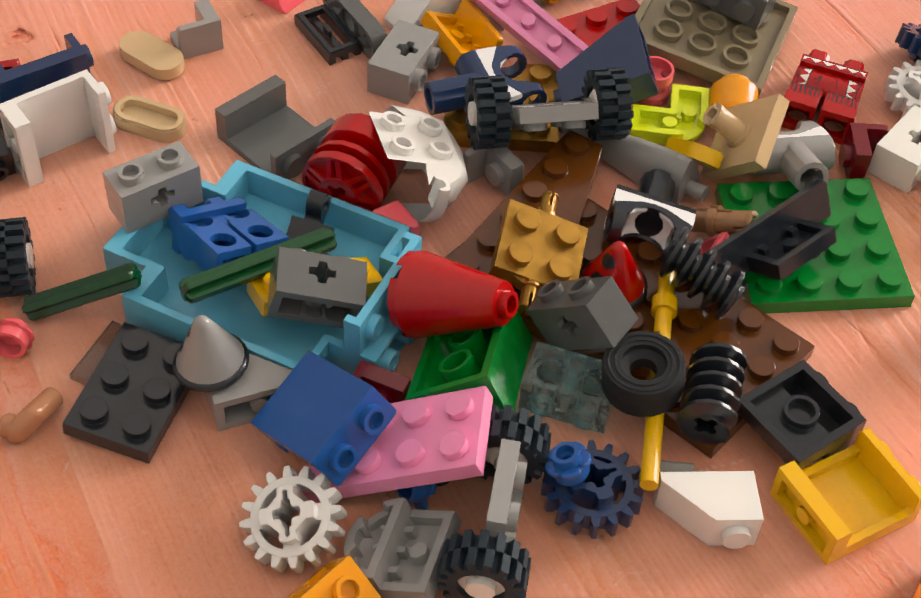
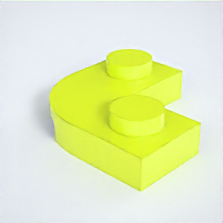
M672 84L669 108L633 104L634 116L631 118L632 128L629 135L660 145H665L670 137L695 141L703 134L706 127L703 123V116L709 108V88Z

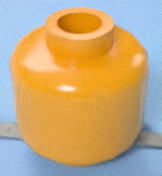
M740 74L723 76L713 83L709 91V107L719 102L724 108L758 99L757 87L747 77Z

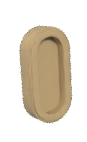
M132 31L123 35L119 40L122 59L155 79L171 80L180 76L185 69L183 53L178 48L149 32Z
M140 96L124 97L113 106L114 122L121 130L162 143L175 142L181 139L187 132L186 116L178 108Z

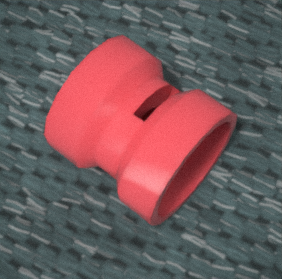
M650 56L659 94L636 103L639 105L663 107L669 100V85L674 77V66L665 58Z

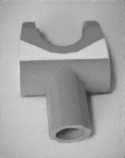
M799 121L794 131H779L767 168L752 172V174L784 173L799 191L818 179L828 183V170L832 169L835 163L834 141L828 132L815 121Z

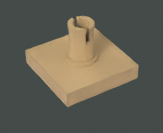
M778 93L728 108H724L719 102L712 104L703 116V123L716 131L711 148L723 153L724 158L719 170L704 166L701 174L711 181L765 170L790 101Z

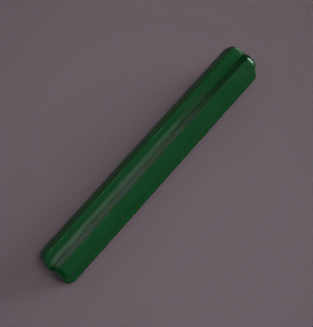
M323 227L184 278L179 282L181 297L184 301L193 304L264 277L271 271L279 246L301 248L308 252L320 254L331 252L337 247L335 233L332 229Z

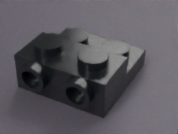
M804 359L741 396L739 399L740 408L737 412L786 463L795 461L801 469L820 457L825 459L853 445L867 421L854 404L841 396L829 384L826 377L820 372L815 371Z

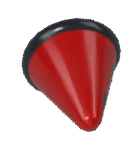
M622 241L612 243L596 258L588 261L580 269L579 278L585 276L590 278L612 276L632 309L638 307L647 296V279L637 266L628 247Z

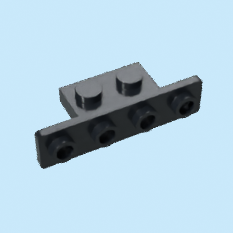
M819 179L713 247L717 250L714 264L716 265L725 259H729L731 266L728 275L742 269L745 273L752 271L768 276L771 279L782 280L791 276L795 270L810 260L817 258L823 251L837 242L835 227L820 224L831 215L826 181Z

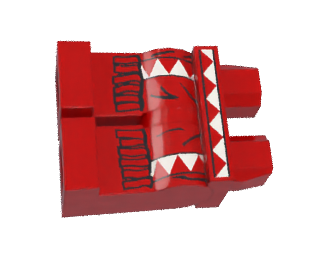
M813 49L809 55H802L790 87L784 95L790 102L781 127L794 131L799 122L792 119L788 112L794 110L801 111L808 118L802 121H814L818 107L822 106L817 124L828 132L834 143L841 145L844 143L850 123H854L868 72L864 71L863 62L850 59L845 61L843 65L829 61L830 56L827 52ZM827 121L840 123L844 130L838 132L831 131L825 127L824 123Z

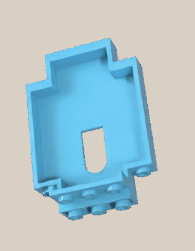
M239 160L233 163L216 185L201 180L204 202L208 198L218 196L224 201L240 197L247 202L246 209L254 210L284 234L287 233L292 215L304 219L306 202L311 190L309 187ZM329 196L332 199L324 225L335 229L337 247L333 251L328 252L327 255L346 256L348 258L367 257L383 278L370 297H366V304L356 317L347 314L343 320L344 328L271 316L262 317L246 291L247 284L193 304L184 301L181 297L179 282L204 270L193 260L185 259L182 254H177L172 249L173 232L167 227L168 217L129 234L121 227L102 249L107 270L127 263H134L142 273L140 287L126 291L121 295L126 323L183 342L193 320L197 316L205 315L229 333L239 337L246 344L250 354L293 370L309 350L348 373L353 374L361 360L394 372L400 359L401 350L405 344L411 345L414 342V338L402 336L401 334L404 332L401 328L392 325L387 307V295L390 278H398L402 265H396L398 260L408 251L422 250V237L410 233V227ZM204 202L197 204L193 207L202 206Z

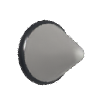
M200 315L193 320L182 345L174 355L173 372L181 385L189 390L204 393L217 392L230 387L244 375L249 364V351L246 344L239 337L229 333L209 317Z

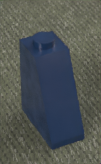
M635 14L624 18L555 73L559 88L553 90L556 102L581 101V98L584 97L582 85H585L583 79L587 75L586 72L590 69L623 68L625 74L629 76L628 84L632 86L630 97H633L634 102L659 94L645 36Z

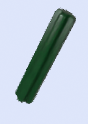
M127 263L29 295L24 298L22 311L32 321L49 317L136 289L141 285L142 273L141 270H138L136 264Z

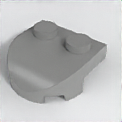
M394 498L384 501L382 503L384 510L368 520L363 516L359 517L347 534L344 544V555L351 556L382 598H434L437 590L436 577L444 542L446 539H451L452 534L458 533L461 526V521L456 512L412 509L406 498Z

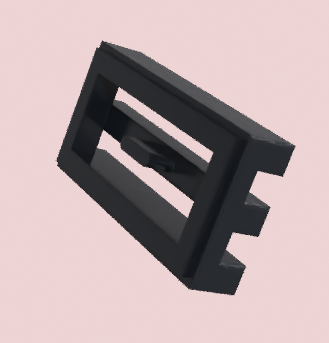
M326 4L294 15L295 26L329 65L336 63V57H340L342 61L349 59L350 52L355 56L361 54V43ZM320 15L326 24H323L317 16ZM332 30H333L334 33L341 39V41H342L344 44H341V43L334 37V35L332 34Z

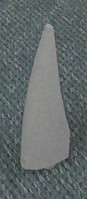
M558 127V130L564 135L568 130H571L591 140L587 134L588 129H562V127ZM630 135L625 139L594 141L603 145L601 159L638 186L644 173L650 172L653 169H660L668 172L675 182L672 202L679 204L687 195L703 202L708 196L709 187L698 183L697 161L686 155Z

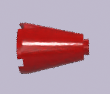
M424 250L408 251L400 257L396 264L402 265L398 278H390L388 285L387 307L390 321L394 327L401 328L404 332L401 335L406 338L417 339L501 327L508 324L518 310V295L510 282Z

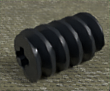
M684 227L679 230L654 264L659 261L662 262L659 276L662 278L673 271L676 272L673 287L678 288L689 282L690 287L687 293L689 299L702 292L704 297L700 307L703 310L716 303L718 307L714 318L719 320L731 309L749 285L747 283L742 286L745 272L740 269L728 275L731 261L725 259L715 265L714 261L717 250L712 248L701 254L703 239L699 237L687 244L686 241L690 230Z
M719 342L707 343L699 346L692 352L689 368L686 373V382L683 387V396L680 401V410L676 419L678 428L684 436L703 444H720L726 442L729 438V430L735 427L738 420L736 413L740 408L739 399L743 392L744 371L748 365L747 356L741 349Z

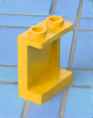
M870 428L860 431L855 443L851 447L804 469H801L795 461L779 467L770 490V495L825 565L915 521L921 509V485L919 481L904 469L892 455L889 446L880 440Z

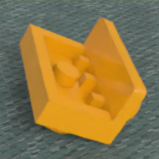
M462 0L455 14L426 11L420 22L424 28L439 32V46L448 56L447 60L454 66L458 58L464 53L471 50L501 46L504 41L500 33L471 0Z

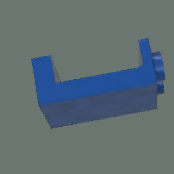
M308 350L250 423L277 447L286 453L288 451L292 452L316 468L332 483L340 486L390 423L397 411L372 385Z

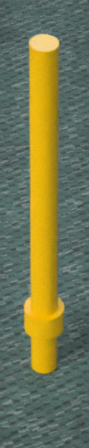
M674 271L663 278L658 277L657 293L652 297L651 315L655 318L653 332L660 331L661 335L670 340L672 320L676 318L678 298L674 295L675 287H673L676 276ZM650 369L649 379H652L655 373ZM664 413L645 417L639 486L646 491H654L659 485Z

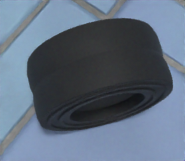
M648 331L627 333L614 348H607L604 353L601 373L603 393L611 405L628 415L637 417L660 415L670 410L682 395L686 371L684 356L680 348L663 335ZM645 367L651 369L655 376L649 380H639L633 377L630 372L635 368Z

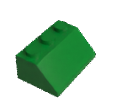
M516 312L508 324L501 327L428 337L405 401L486 386L493 396L492 405H497L499 410H504V405H513L512 411H514L533 340L521 315Z

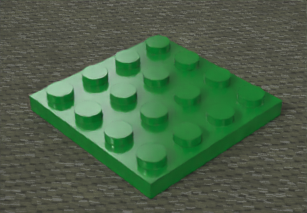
M870 178L828 180L827 189L831 215L820 224L835 227L837 239L835 244L823 251L817 258L810 260L795 270L787 278L782 280L771 279L768 276L748 271L745 273L742 286L749 283L743 292L745 301L765 314L911 307L915 297ZM791 181L717 184L714 195L717 205H721L724 209L757 211L758 217L752 218L755 220L798 193L799 190L795 188Z

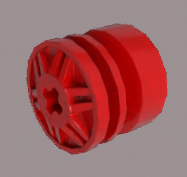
M349 113L336 119L321 144L302 170V184L373 212V210L381 206L406 166L407 161L388 159L371 116L362 113Z

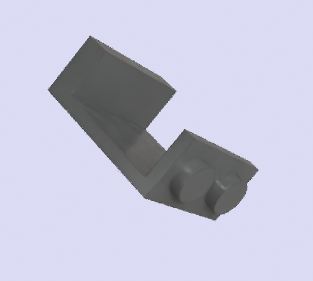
M277 75L268 78L215 108L217 135L221 141L250 165L288 180L302 172L306 163L335 122V120L330 118L314 127L288 107L285 81Z

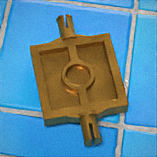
M552 191L542 193L539 209L509 199L503 211L490 266V275L506 280L521 290L517 312L522 315L525 310L524 316H529L526 310L538 297L537 292L544 284L555 279L560 281L579 279L588 228L556 216L555 212L559 196L557 193H554L551 197Z

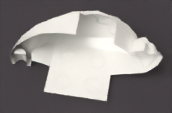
M390 105L384 113L369 112L388 159L407 161L404 169H422L428 176L429 184L432 185L428 196L430 204H402L418 223L435 222L441 218L446 208L456 200L468 181L462 150L442 120L421 111Z

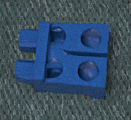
M218 196L206 199L202 206L187 208L184 204L171 206L168 209L167 227L173 232L172 249L177 254H182L185 259L193 260L204 271L289 240V237L254 210L246 209L247 202L240 197L224 201Z

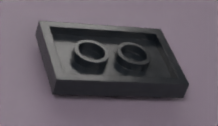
M124 322L63 421V433L149 464L189 392V389L181 385L176 379L173 372L174 355L183 342Z

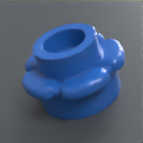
M562 442L557 444L547 454L548 462L545 463V469L547 474L553 477L558 484L563 486L577 485L584 481L590 473L591 454L579 442Z

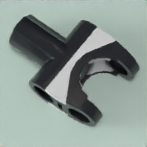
M653 169L643 174L638 190L617 184L604 224V241L614 243L627 237H637L651 242L662 253L679 230L687 227L690 230V234L695 222L696 210L672 202L675 182L672 180L671 175L664 170Z

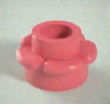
M2 319L0 322V355L8 358L23 356L26 349H31L33 345L32 341L35 339L33 331L21 319Z

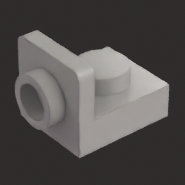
M472 146L463 154L468 178L467 183L485 175L491 185L498 187L508 196L523 180L524 163L507 147L474 150Z

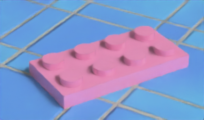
M486 386L390 403L396 409V415L340 486L331 482L329 488L335 487L342 494L343 498L484 476L493 403L492 394ZM309 464L308 467L315 473V477L321 474V472ZM303 490V494L309 501L320 502L317 495Z

